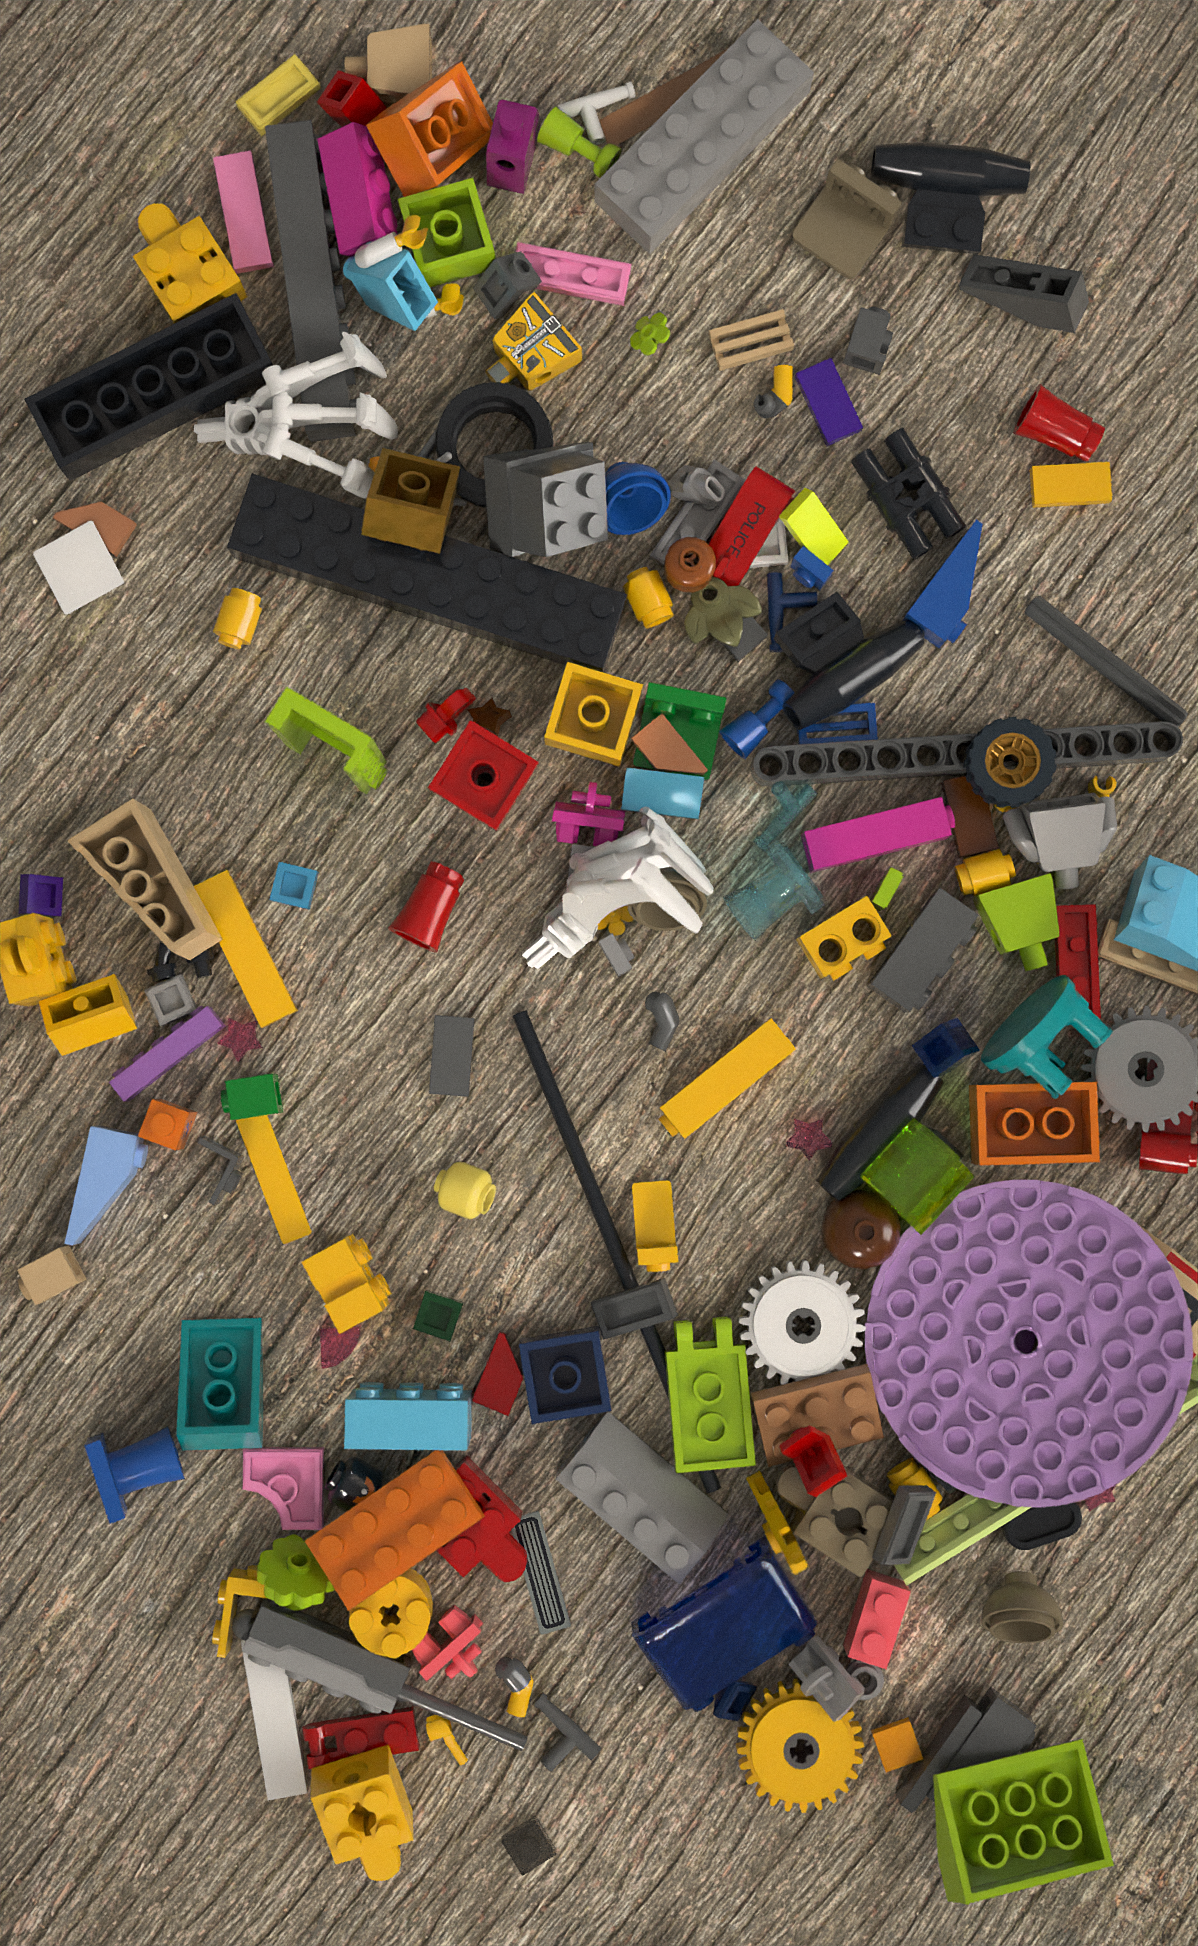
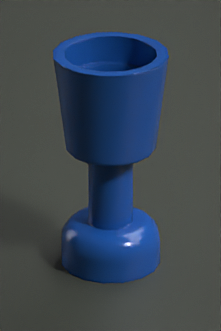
M777 679L769 688L771 699L755 714L747 710L719 731L721 737L736 754L746 760L767 735L768 730L765 725L783 710V703L794 694V691L782 680Z

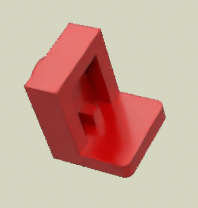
M811 1425L795 1430L789 1439L779 1445L781 1453L793 1459L807 1493L814 1497L819 1496L848 1476L831 1437Z

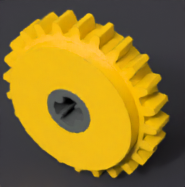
M794 1678L792 1688L786 1689L782 1681L777 1682V1693L772 1694L769 1689L764 1688L765 1700L762 1703L755 1698L751 1700L754 1713L744 1711L742 1713V1719L747 1724V1727H737V1735L745 1741L736 1743V1751L738 1754L746 1755L738 1760L740 1770L750 1769L746 1773L745 1779L748 1785L758 1782L755 1788L758 1797L768 1792V1800L771 1806L774 1807L779 1799L783 1800L785 1811L790 1812L793 1803H799L801 1812L806 1813L807 1803L814 1802L816 1808L821 1810V1799L827 1797L834 1804L837 1802L834 1791L838 1788L845 1793L849 1791L845 1780L847 1777L851 1779L858 1778L857 1771L852 1765L863 1764L862 1755L855 1751V1749L863 1748L864 1741L862 1737L854 1736L862 1729L859 1721H850L855 1715L852 1707L841 1720L833 1722L813 1695L805 1696L800 1689L801 1686L798 1678ZM804 1739L805 1744H803L802 1751H795L794 1747L797 1745V1740Z

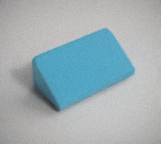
M626 768L621 810L640 812L641 808L648 807L658 815L699 819L704 777Z

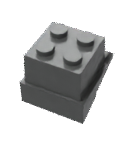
M587 441L534 450L523 449L483 456L490 550L511 557L525 553L549 557L608 540L605 462L593 457V442Z

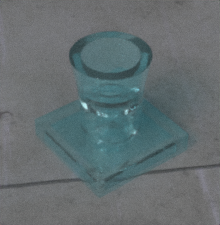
M776 840L764 849L775 864L773 868L742 888L723 896L724 901L735 918L754 941L801 900L811 914L816 913L828 904L826 898L783 840Z

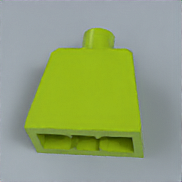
M1051 873L979 894L972 898L1000 955L1019 950L1025 972L1048 965L1041 942L1057 938L1060 933Z

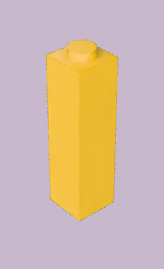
M768 1019L662 1104L659 1109L663 1112V1115L658 1120L672 1137L679 1133L684 1139L687 1138L795 1051L796 1048L773 1019Z

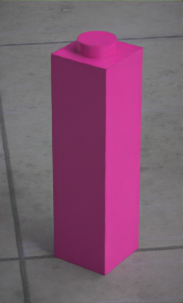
M939 797L804 831L801 835V840L809 871L814 873L945 840L952 835L951 828H955V819L951 806H944L943 798Z

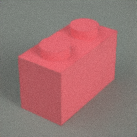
M869 1569L866 1570L843 1642V1647L849 1658L887 1670L911 1593L903 1580Z

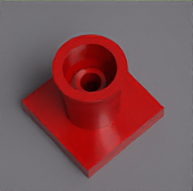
M470 720L431 781L428 789L497 832L538 767L539 762ZM482 775H490L493 778V782L486 787L478 785V780Z

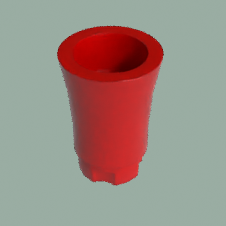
M1039 384L1025 404L1016 422L1013 434L1035 440L1057 449L1070 457L1076 456L1087 462L1097 449L1103 437L1105 427L1094 422L1092 417L1075 409Z
M431 861L426 873L421 874L413 892L388 929L416 946L437 953L444 929L460 895L459 889L464 882L463 876L440 863Z

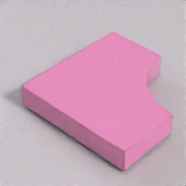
M263 1447L243 1449V1490L257 1492L271 1501L279 1513L282 1530L323 1529L324 1447Z

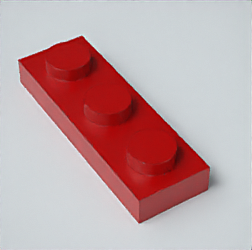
M1096 904L1056 906L1060 932L1059 937L1055 938L1056 977L1067 975L1075 983V990L1089 1002L1088 1008L1101 1020Z

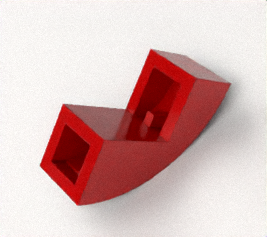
M339 70L317 100L321 108L341 127L352 122L366 126V124L387 108L363 78Z

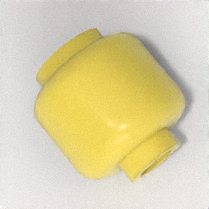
M459 1161L452 1164L448 1170L443 1169L440 1171L434 1184V1191L438 1192V1203L442 1209L471 1220L479 1214L484 1215L488 1212L494 1201L496 1186L492 1184L491 1175L487 1171Z

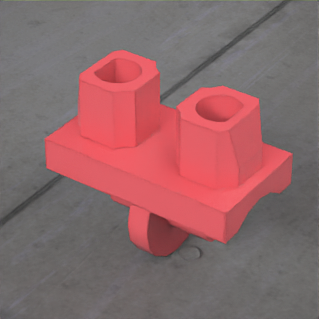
M453 1605L438 1621L450 1637L440 1645L427 1631L423 1640L412 1649L413 1654L421 1664L419 1673L426 1681L451 1659L454 1662L444 1670L451 1679L460 1671L470 1678L478 1672L473 1660L482 1652L476 1643H473L466 1651L463 1648L481 1633L480 1626L483 1625V1622L476 1614L470 1618L464 1611Z

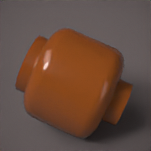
M684 537L675 541L669 547L664 560V573L667 581L675 589L682 592L693 593L702 590L710 583L716 568V557L713 549L706 541L697 537Z

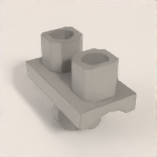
M819 1636L812 1637L804 1650L789 1663V1666L803 1682L800 1687L801 1691L805 1696L813 1695L833 1722L841 1720L864 1694V1686L856 1677L849 1675L839 1662V1655L831 1646H826Z

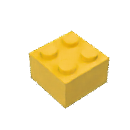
M567 662L545 732V745L620 767L641 699L643 684Z

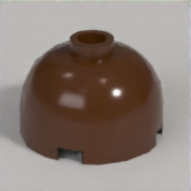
M854 1190L840 1202L834 1199L830 1202L823 1216L820 1231L824 1246L835 1260L849 1268L864 1270L879 1266L892 1256L899 1244L901 1226L898 1214L888 1200L875 1192Z

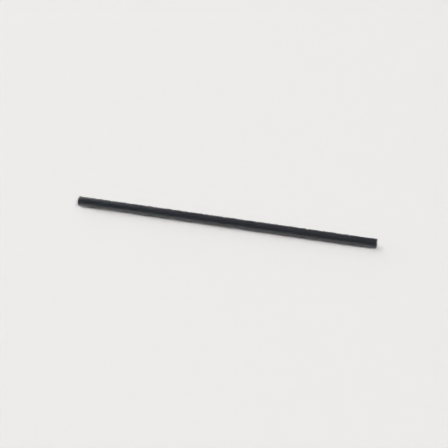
M525 1010L517 1013L512 1017L622 1287L626 1290L639 1286L528 1012ZM655 1325L641 1328L640 1331L668 1397L665 1362L666 1350ZM715 1470L698 1471L707 1494L721 1488Z

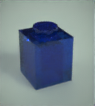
M958 1018L941 1023L911 1045L934 1078L951 1072L980 1051Z

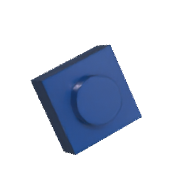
M804 546L794 556L790 565L795 570L793 576L807 588L814 586L819 591L830 580L834 571Z

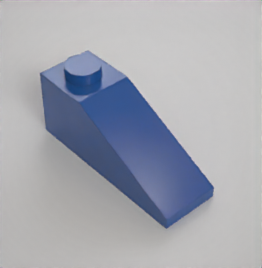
M977 519L902 620L908 619L914 622L920 629L923 637L939 649L946 640L954 643L967 625L961 619L969 609L983 525Z

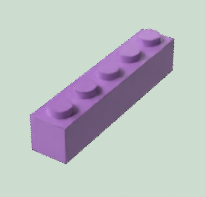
M200 1006L190 1014L192 1018L186 1023L183 1021L177 1023L171 1028L173 1033L168 1037L164 1038V1036H161L151 1044L153 1048L146 1054L142 1051L132 1059V1065L128 1068L123 1066L112 1074L114 1079L109 1083L123 1102L132 1100L225 1027V1024L211 1007L206 1006L204 1008Z

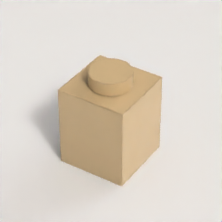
M69 1245L60 1247L17 1270L21 1277L18 1279L19 1288L27 1300L32 1299L35 1306L87 1280Z

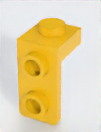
M663 1180L633 1183L632 1196L638 1265H646L647 1272L670 1270V1263L679 1262L675 1238L671 1182Z
M250 1565L247 1570L234 1568L227 1577V1580H221L218 1604L224 1605L222 1620L216 1619L212 1636V1644L218 1645L217 1657L225 1658L231 1650L233 1638L232 1621L236 1615L238 1595L266 1598L264 1596V1585L257 1581L258 1565Z

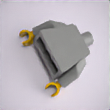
M1094 776L1088 784L1089 794L1030 801L1027 804L1021 805V809L1011 808V806L1004 808L996 807L999 811L1005 812L1003 819L1011 841L1027 861L1036 863L1042 871H1054L1055 887L1058 889L1078 887V868L1096 865L1099 861V854L1106 850L1117 830L1115 802L1110 797L1117 783L1112 776H1109L1105 781L1106 790L1099 788L1098 778Z

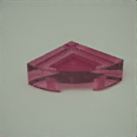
M354 1326L339 1334L336 1327L320 1328L322 1369L336 1366L354 1351L360 1338L361 1326Z

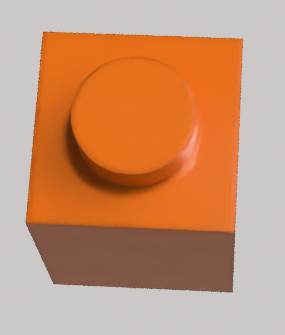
M152 1099L138 1137L173 1150L184 1149L198 1112L163 1099Z

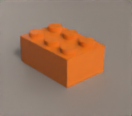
M1072 1082L1070 1087L1056 1099H1053L1050 1093L1039 1083L969 1085L971 1164L981 1166L1100 1162L1097 1082Z

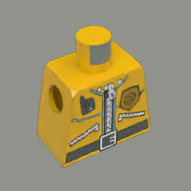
M533 292L494 336V351L500 359L485 372L491 382L509 383L516 377L530 391L582 361V347L538 295Z

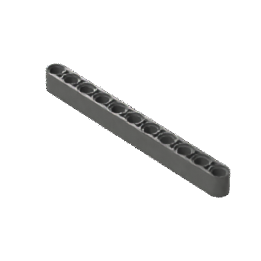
M1171 722L1043 730L1046 736H1050L1053 750L1056 749V769L1157 763L1176 754L1183 744L1181 730ZM977 733L769 746L757 752L750 771L756 783L767 787L966 775L964 763L957 758L956 748L960 745L969 746ZM1155 733L1166 737L1168 741L1166 752L1160 751L1154 746L1153 735ZM1115 736L1126 738L1129 743V752L1127 754H1122L1115 749L1113 744ZM1076 738H1083L1090 744L1089 756H1081L1076 752L1074 747ZM919 748L930 749L935 755L934 765H922L917 759V750ZM888 750L892 752L896 757V766L891 769L882 767L877 759L879 751ZM841 753L854 755L858 763L857 769L853 771L842 769L838 763V755ZM804 755L813 756L818 761V771L812 774L803 772L798 764L799 758ZM767 757L775 759L780 767L779 773L774 776L763 774L759 768V761ZM1013 759L1011 761H1003L1007 769L1013 770L1018 766V762H1014Z

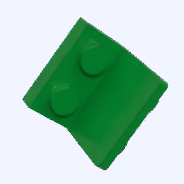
M651 682L648 683L639 731L663 714L708 769L704 775L674 771L668 773L704 777V781L709 780L726 697ZM636 747L633 765L638 768L657 771Z

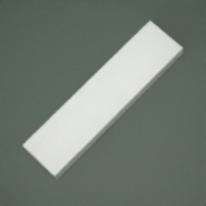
M241 1639V1646L243 1649L245 1641ZM243 1652L267 1799L269 1801L306 1794L309 1787L290 1677L285 1674V1669L270 1664L269 1667L258 1665L249 1660L248 1654Z

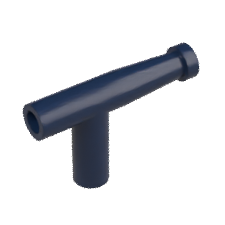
M772 572L767 574L768 619L771 639L769 652L776 653L784 652L774 640L776 632L783 628L784 608H813L817 605V592L783 593L782 573Z

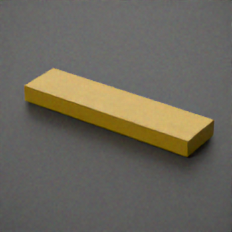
M225 870L195 885L196 892L223 939L219 941V944L260 1027L264 1028L298 1011L230 872Z

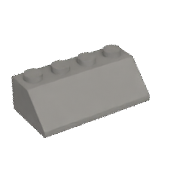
M605 1412L556 1471V1480L678 1584L683 1581L706 1553L729 1515L727 1511L682 1473H676L674 1466L610 1412Z

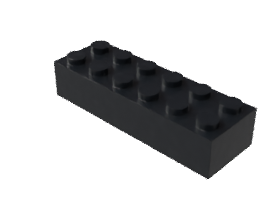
M237 293L24 400L59 469L72 481L225 404L227 401H231L265 384L262 372L273 364Z

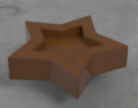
M493 697L482 707L467 709L473 722L496 736L499 735L500 725L512 717L510 710L496 706Z

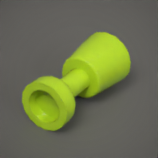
M554 107L540 128L537 142L567 156L576 151L594 162L593 172L597 177L601 178L619 160L622 149L614 144H606L603 148H600L582 137L584 128L558 107Z

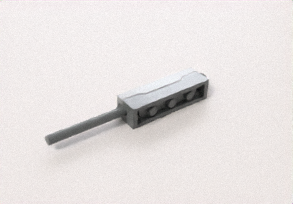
M268 1598L263 1599L255 1619L251 1618L254 1612L253 1609H243L233 1618L232 1630L235 1636L245 1641L242 1652L247 1653L248 1659L258 1665L269 1667L270 1664L285 1669V1674L296 1681L307 1682L309 1679L323 1685L322 1689L326 1693L338 1698H343L344 1695L359 1700L361 1707L373 1713H381L383 1710L391 1714L396 1701L408 1702L519 1751H522L525 1747L528 1736L405 1684L404 1682L411 1667V1657L402 1654L397 1658H389L374 1654L364 1648L352 1632L302 1611L287 1609L285 1606H279L274 1600Z

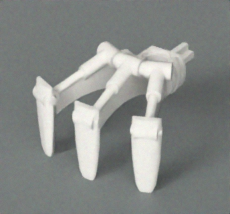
M342 332L343 339L340 345L343 351L312 363L306 361L283 371L279 365L267 367L262 372L266 382L265 386L258 389L251 398H239L237 402L234 400L227 401L225 403V417L198 419L197 424H194V432L197 434V441L199 443L225 441L228 448L236 454L268 455L277 460H281L282 455H285L308 466L314 465L342 477L340 484H342L344 490L366 499L375 473L372 469L366 466L364 462L354 458L348 462L347 467H344L318 456L314 450L289 440L291 434L288 432V429L313 424L356 423L363 429H370L380 436L393 440L398 436V427L395 420L376 402L375 398H371V395H365L361 392L360 398L356 399V408L322 407L321 404H292V399L305 389L327 377L350 368L360 367L376 377L383 379L387 377L382 363L361 343L358 335ZM255 420L253 429L248 432L250 424Z
M643 807L639 810L643 814L641 828L613 842L607 841L584 853H575L571 856L569 864L574 872L567 879V889L563 894V901L545 915L542 935L522 952V956L527 959L526 963L531 968L536 967L537 969L557 952H560L567 958H571L588 942L592 941L598 929V924L606 915L625 905L639 902L657 903L687 929L698 933L702 927L698 914L677 889L660 873V868L672 866L698 890L708 896L713 893V886L704 874L707 870L661 815H658L648 807Z

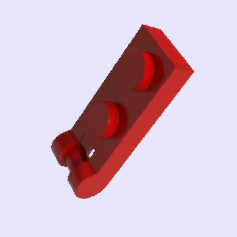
M414 1706L394 1709L391 1714L381 1711V1713H369L313 1722L302 1727L304 1741L309 1742L310 1753L306 1755L308 1769L389 1745L392 1755L419 1751L420 1748ZM335 1735L337 1747L326 1749L324 1738Z

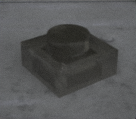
M536 1815L501 1838L503 1846L522 1876L556 1855L557 1849Z

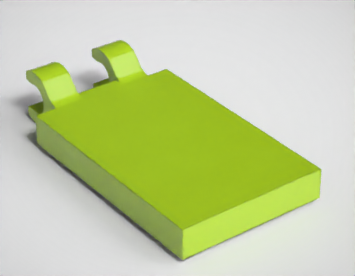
M728 1316L712 1318L715 1340L693 1342L692 1322L689 1320L673 1321L676 1350L665 1351L676 1473L756 1466L746 1348L744 1344H733L732 1322Z

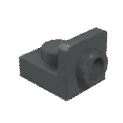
M519 251L494 259L473 289L492 317L497 319L507 314L523 292L537 288L542 281L533 269L532 264Z

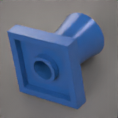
M169 1426L147 1438L113 1452H109L104 1433L89 1437L84 1445L109 1524L126 1518L127 1505L123 1495L161 1483L185 1480Z

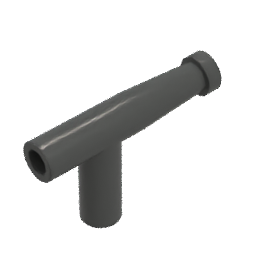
M542 1692L532 1705L536 1709L539 1708L564 1735L541 1759V1763L552 1772L575 1746L592 1760L599 1753L601 1747L570 1717L547 1699L548 1696Z

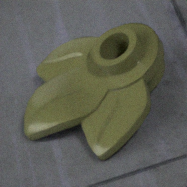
M712 577L710 583L702 590L691 593L693 606L685 617V629L694 644L701 642L711 634L721 643L737 647L743 632L742 618H750L761 614V604L749 589L743 586H727L721 579ZM708 590H714L717 592V597L709 601L703 598L704 593Z

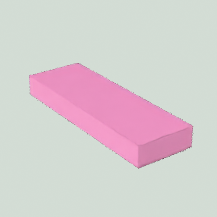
M251 150L213 157L235 273L240 274L274 267Z
M517 242L515 253L520 251L525 255L542 281L535 289L624 306L631 272L630 263Z

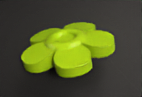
M658 312L651 319L647 316L640 318L635 325L638 332H635L630 338L631 347L635 350L640 349L646 356L654 354L657 344L665 343L669 339L670 330L665 327L667 317Z

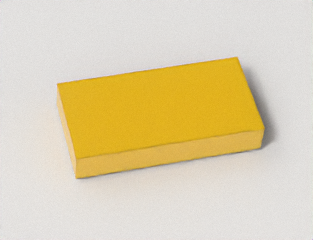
M1110 462L1042 465L1030 468L1032 508L1108 504L1112 501Z

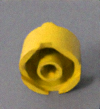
M410 1568L351 1609L349 1625L358 1642L370 1652L389 1658L400 1657L402 1654L414 1649L426 1635L433 1614V1599L427 1581L417 1571ZM393 1604L399 1607L397 1614L394 1613L392 1616H389L385 1613L386 1608H390Z

